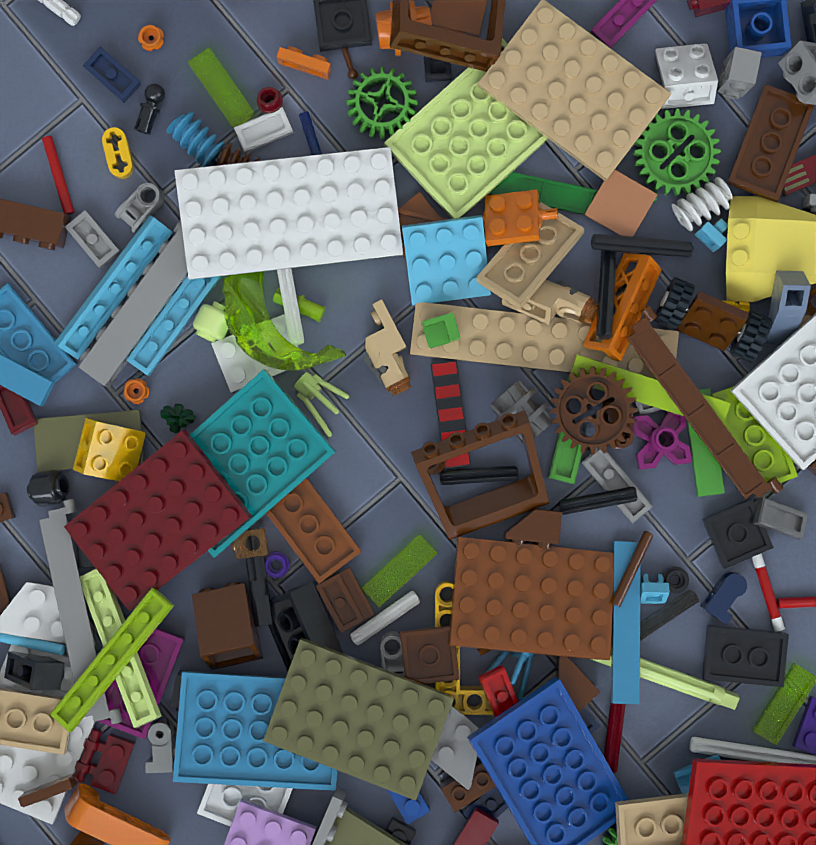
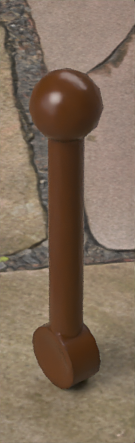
M343 48L342 52L349 70L348 77L356 79L358 72L353 68L347 48Z

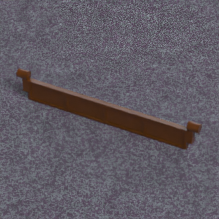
M650 305L645 307L641 311L644 317L631 326L635 332L627 337L632 347L745 499L753 493L759 498L770 489L775 494L780 492L783 486L778 479L772 477L767 482L764 480L649 322L653 321L657 314Z

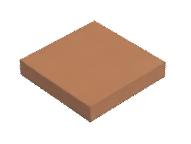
M614 170L609 178L602 182L584 215L619 236L633 237L658 194Z

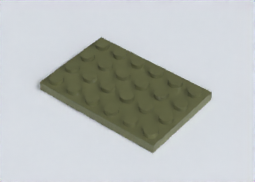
M301 638L263 741L416 801L455 696Z

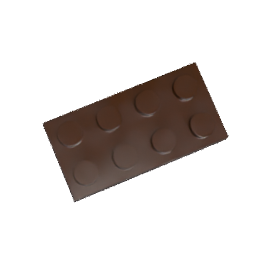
M765 84L726 184L777 202L814 105L804 104L796 95Z

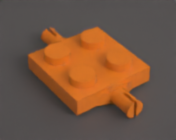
M538 190L485 196L483 226L486 245L496 246L540 241V228L543 220L558 219V208L542 210L539 205Z

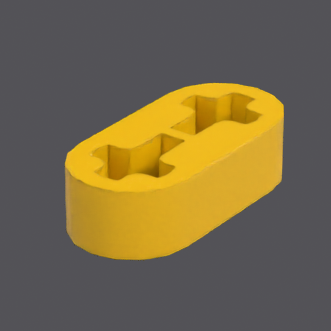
M116 127L109 128L102 136L108 168L116 178H129L134 171V162L128 138L121 129ZM114 134L118 138H122V140L118 141V151H116L112 143H109L113 139L112 135ZM118 156H121V160L128 164V166L124 167V172L122 173L115 169L119 165Z

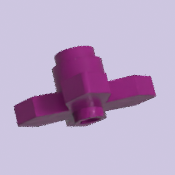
M667 412L659 425L648 415L633 417L637 420L636 423H633L634 435L647 442L635 454L638 470L656 468L663 455L674 465L692 462L690 447L678 440V434L686 427L684 416ZM659 436H662L664 439L662 445L659 443Z

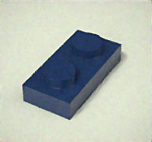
M101 46L83 64V67L123 103L142 84Z

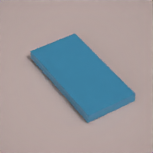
M5 284L0 289V354L56 383L78 364L70 354L54 343L57 339L11 284Z

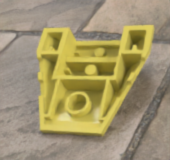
M732 196L733 199L730 201L728 216L726 301L757 302L771 297L776 271H804L810 285L816 284V215L759 196Z

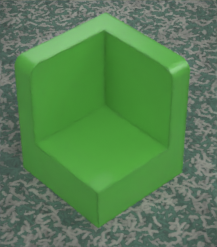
M453 312L422 321V327L430 349L461 339Z

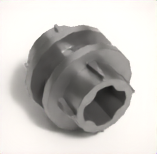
M520 381L515 382L497 397L490 406L498 416L493 421L499 420L503 414H515L525 410L531 425L533 438L538 436L552 423V418L545 411L549 406L547 401L538 406L531 398L537 392L536 388L532 387L528 390ZM522 434L514 435L524 445Z

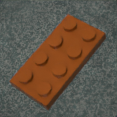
M308 478L302 481L266 513L318 583H321L362 552Z

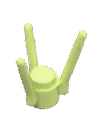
M306 372L294 385V388L299 392L297 396L307 406L326 435L331 437V431L308 397L311 400L316 397L334 414H338L339 410L320 393L322 388L319 385L345 399H349V395L322 380L317 374L312 376L309 372Z

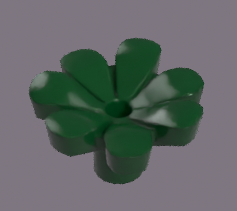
M179 403L174 405V409L171 406H164L163 410L160 411L161 418L167 420V425L170 426L169 430L173 433H179L181 427H186L187 424L193 423L196 418L192 410L186 409L183 411V405Z

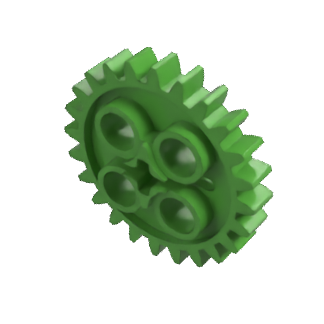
M676 108L673 116L670 115L668 110H665L663 119L656 114L653 118L654 124L650 122L646 128L648 131L644 130L640 136L642 139H638L634 145L640 147V149L635 150L633 156L640 157V159L635 162L634 166L643 167L638 175H647L648 178L645 184H650L653 181L655 183L654 191L664 187L663 193L667 195L673 189L674 196L677 197L682 189L684 194L687 195L691 192V187L695 191L697 188H701L699 182L702 184L709 182L706 175L713 176L716 171L710 166H717L720 163L719 160L713 158V156L721 153V150L713 147L719 142V139H711L710 137L715 132V129L708 131L705 129L708 125V120L701 124L698 122L700 114H697L692 119L690 118V110H687L683 116L680 115L679 108ZM671 129L680 130L682 139H674L671 135ZM689 136H693L694 139L664 170H661L660 165ZM659 147L662 149L664 157L661 159L654 157L652 148ZM690 147L698 148L701 152V158L692 157ZM671 166L680 167L683 172L682 177H675L671 173Z

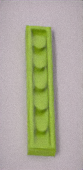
M576 354L571 372H574L578 377H580L581 368H584L587 374H589L590 368L595 366L597 374L600 373L602 368H606V376L608 377L611 373L617 372L615 380L618 382L625 378L626 380L622 387L624 389L628 387L633 388L627 394L628 397H636V402L683 416L656 378ZM599 384L593 386L595 389L605 391ZM701 393L724 424L731 403Z
M151 588L50 715L68 732H73L175 605L157 589Z

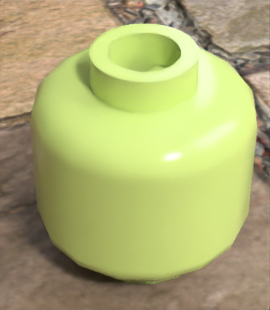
M215 301L212 306L203 304L193 321V327L197 330L195 334L213 343L216 340H223L232 323V317L226 313L228 308Z

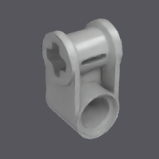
M143 183L120 205L115 212V217L124 220L132 228L131 231L136 234L148 216H153L163 205L165 200L164 193L152 183ZM154 190L156 193L155 200L151 203H146V193Z
M396 631L386 632L381 638L380 646L382 669L405 677L400 633ZM388 640H397L400 644L399 648L395 651L388 650L385 647V643Z

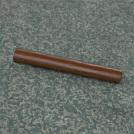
M643 531L611 600V604L621 607L654 536L652 533Z

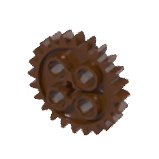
M595 366L590 368L589 374H587L584 368H581L580 377L571 372V382L562 379L561 382L565 388H555V392L560 396L550 400L557 404V408L549 410V412L557 414V418L551 420V422L554 424L559 423L560 425L555 433H565L562 442L569 439L572 440L571 449L579 444L581 445V453H584L588 447H590L592 454H596L598 447L601 448L603 453H606L608 449L607 444L615 449L618 447L616 439L621 442L626 441L623 432H633L628 423L637 422L635 418L631 417V413L637 412L638 408L631 407L630 403L636 401L637 398L628 397L627 394L633 388L628 387L624 389L622 386L626 379L623 378L617 382L615 380L617 372L611 373L608 377L606 376V368H602L599 374H597ZM596 384L601 385L605 390V395L602 399H596L592 395V388ZM610 397H614V402L597 411L598 417L593 414L576 424L573 423V419L591 409L589 404L596 406ZM572 398H576L581 402L582 407L578 413L572 412L569 408V402ZM608 408H614L618 411L619 418L617 422H610L606 419L605 415ZM586 421L593 423L595 426L593 436H588L583 432V424Z

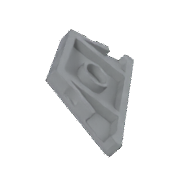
M451 706L431 760L469 790L472 784L477 754L467 737L480 728L454 706Z

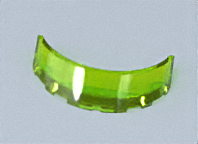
M264 271L227 275L223 279L222 293L225 294L226 305L223 311L230 333L235 336L238 346L252 359L271 368L291 371L311 368L346 356L343 350L330 344L326 345L317 354L302 350L291 344L279 333L271 321L265 305L263 294Z

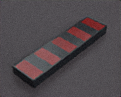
M457 360L430 364L441 441L447 439L454 432H466ZM468 452L446 460L445 469L471 465L470 453Z

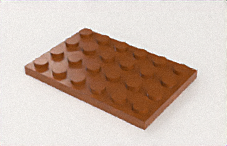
M458 537L449 646L610 660L614 553L552 546L551 548H541L533 544L522 543L521 545H516L513 542Z

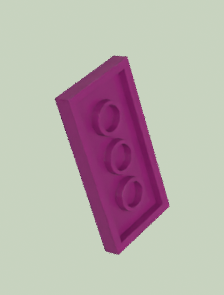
M157 627L137 653L159 707L185 638ZM115 679L107 688L105 696L109 710L120 709L122 722L111 724L110 718L98 722L146 739L153 721L140 727H133Z

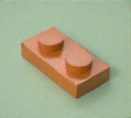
M288 46L287 49L279 47L276 56L279 64L329 80L332 68L331 63L327 62L328 59L316 54L310 57L302 54L303 52L300 49Z

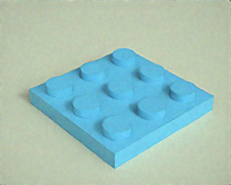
M482 215L402 226L412 306L422 302L436 303L491 295L490 290L477 283V276L488 264Z

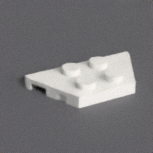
M26 582L0 615V633L65 643L54 587Z

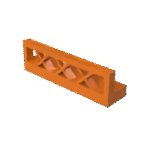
M623 254L615 272L613 308L616 307L617 310L613 316L612 337L609 340L604 339L602 343L594 342L597 336L596 314L584 340V347L604 351L612 360L622 361L630 343L627 337L635 332L631 326L640 320L642 316L641 311L646 307L662 271V268L650 255ZM636 262L635 269L627 274L626 270L629 263ZM626 284L625 292L616 297L618 288Z

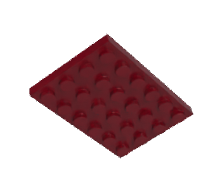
M185 429L77 515L64 528L130 612L137 607L151 588L160 589L252 517V515Z

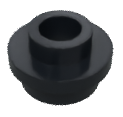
M674 566L668 568L663 573V583H669L671 593H681L687 588L689 576L684 569ZM673 575L679 576V582L677 584L671 583V577Z

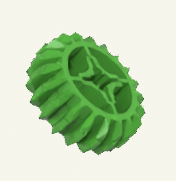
M381 66L379 74H375L374 68H370V77H367L362 72L360 74L362 83L358 80L352 82L357 90H348V95L352 99L346 100V104L349 107H354L348 111L349 117L356 116L352 121L353 125L358 126L363 123L360 127L362 134L369 128L370 138H374L375 133L380 132V139L384 140V132H389L391 137L395 133L394 129H403L402 123L410 122L409 117L417 114L412 108L418 106V100L411 99L417 95L415 89L408 90L412 86L411 80L403 82L404 73L394 77V68L390 69L389 74H385V67ZM383 84L378 92L368 91V93H365L370 87ZM392 86L401 93L404 99V106L398 104V101L390 96ZM386 93V104L383 105L379 112L378 102H381L382 98L384 99ZM361 101L366 102L368 106L374 109L372 120L361 110ZM396 113H400L392 121L380 123L386 114L396 115Z

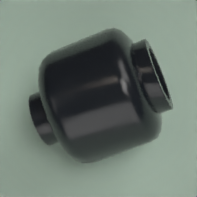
M49 470L32 475L27 486L28 497L40 507L60 504L69 493L67 478L57 470Z

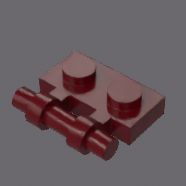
M92 728L89 737L85 738L83 744L85 748L81 759L76 762L75 774L78 782L84 781L86 773L92 774L94 776L90 784L91 786L116 794L136 742L112 733L108 736L107 742L99 740L102 731ZM95 751L102 752L98 765L91 763Z

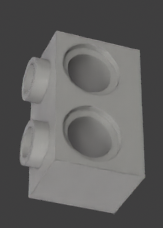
M800 40L778 64L783 70V77L797 91V98L804 104L816 105V43Z
M735 47L722 63L717 92L723 93V96L729 99L743 97L756 84L762 52Z

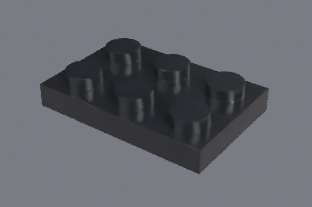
M707 625L702 678L705 680L784 687L789 634Z

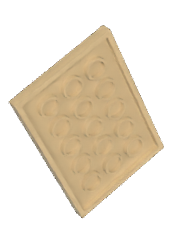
M545 0L539 2L501 52L496 63L491 65L478 83L479 88L604 181L613 173L671 96L669 91Z

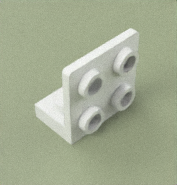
M708 44L665 47L655 50L662 87L671 93V96L661 109L714 104L718 78Z

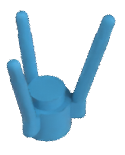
M502 651L487 671L498 667L510 651ZM512 652L511 655L519 658L510 680L512 685L515 684L524 661L526 662L518 695V701H521L524 697L535 654Z

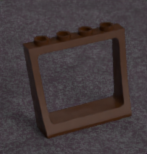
M393 0L390 48L487 72L491 65H494L500 57L506 0H492L486 40L412 21L408 17V0Z
M525 410L515 414H503L499 420L488 424L484 422L478 423L472 430L464 433L454 432L445 440L436 443L427 442L422 448L411 452L416 468L449 540L550 504L531 425ZM522 434L530 468L529 477L451 506L443 504L428 471L430 466L508 437Z

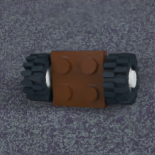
M674 277L663 294V298L656 311L657 317L654 321L672 329L677 328V331L723 351L731 343L730 354L750 363L753 362L766 341L772 319L753 310L746 312L700 291L692 303L689 304L692 300L695 285Z

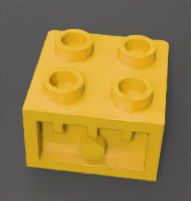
M85 418L73 470L84 475L114 481L122 480L138 467L146 435L145 432Z

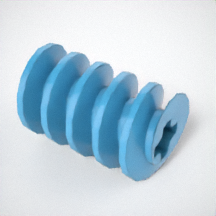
M193 111L186 115L178 116L168 126L166 132L173 134L172 138L175 141H180V146L183 149L188 148L187 153L190 156H195V161L198 164L203 163V167L213 166L225 143L222 141L215 145L214 142L217 135L213 134L207 137L206 135L210 128L207 126L200 130L199 127L202 120L198 119L192 122L191 120L195 115Z

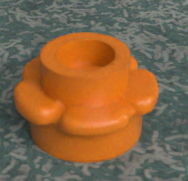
M147 25L139 32L138 41L142 43V48L147 51L158 50L164 43V33L159 27ZM150 36H153L154 39H153V40H149V37H150Z
M140 378L128 380L124 385L123 394L125 399L132 401L133 404L143 403L144 399L148 398L150 394V389L146 386L147 383ZM135 389H138V390H139V392H138L137 394L134 393V390H135Z

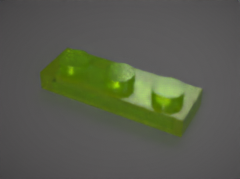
M207 48L188 61L189 66L233 129L255 115L210 48Z

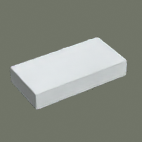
M283 107L274 113H267L234 127L245 154L293 134Z

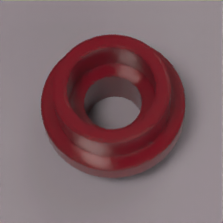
M273 87L263 88L258 93L257 106L264 113H274L283 105L282 94Z

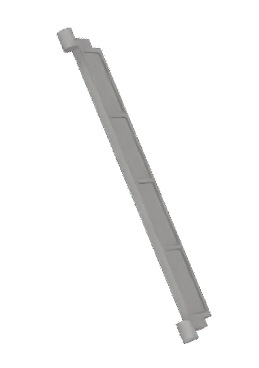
M74 499L63 501L64 508L48 511L49 518L41 519L39 523L75 683L97 654L71 535L64 528L68 524L66 514L77 512ZM105 692L85 716H93L94 722L108 718L111 719V724L122 722L119 708L108 709Z

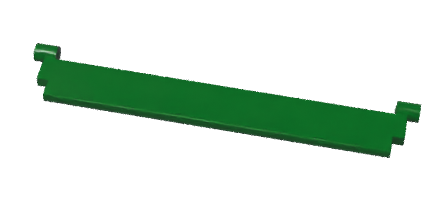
M512 172L488 195L538 190L539 204L542 202L550 208H558L559 210L584 215L598 190Z

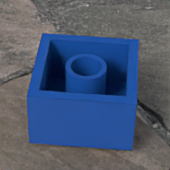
M731 0L725 8L730 52L735 47L762 52L761 58L783 56L792 47L787 0Z

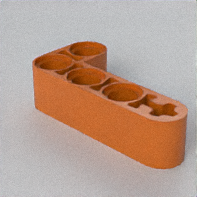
M84 783L78 784L64 807L65 819L72 827L110 845H168L171 841L170 836L161 829L100 801L99 793Z

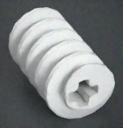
M716 177L713 183H706L704 189L697 188L695 194H687L686 200L680 198L677 201V205L672 204V209L681 225L691 232L693 231L691 222L694 221L698 226H701L702 216L710 221V211H713L717 216L720 215V205L725 210H728L730 208L728 201L733 199L732 193L723 179Z

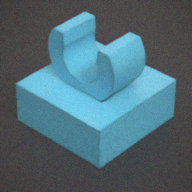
M722 218L714 225L707 222L694 235L712 252H715L727 241V238L722 233L728 228V224Z
M644 574L640 587V604L666 603L670 590L669 583H663L664 578L662 574H658L657 583H650L648 574Z

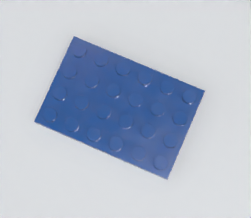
M554 677L467 737L530 845H585L616 823L615 802L628 800L561 680L557 677Z

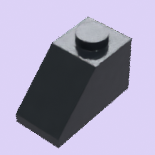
M8 651L4 678L30 690H60L65 673V663L51 657Z

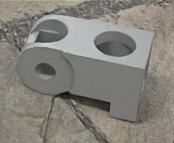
M162 719L155 722L148 731V738L152 743L153 758H149L145 762L146 773L174 771L175 729L170 721Z

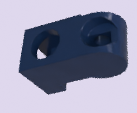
M735 572L725 573L715 584L700 607L727 625L733 617L727 611L735 599L746 592V579Z

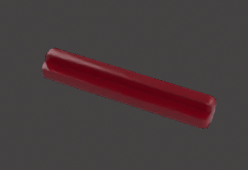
M610 702L604 758L612 772L616 773L618 770L626 704Z

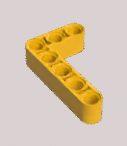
M441 581L435 588V627L443 626L439 622L442 615L451 614L452 598L450 600H443L439 593L444 587H451L453 589L452 581ZM456 646L460 678V647ZM460 680L435 683V689L455 696L452 706L463 715H493L482 686H460ZM470 695H479L481 702L477 706H470L467 703Z

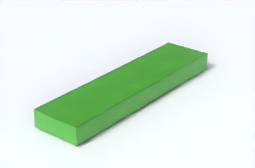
M710 388L699 390L700 393L711 396ZM686 420L697 497L725 493L721 466Z

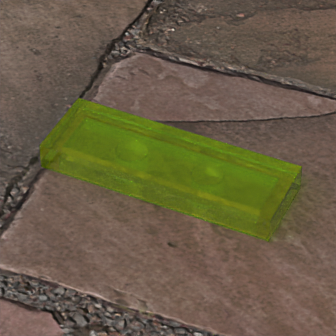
M419 533L361 588L378 607H381L438 553Z
M793 663L785 676L784 687L777 688L752 728V731L777 746L815 685L816 676Z

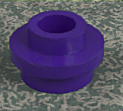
M274 551L264 558L266 574L268 576L280 578L288 572L290 563L284 553ZM273 560H279L281 562L280 569H274L272 567Z

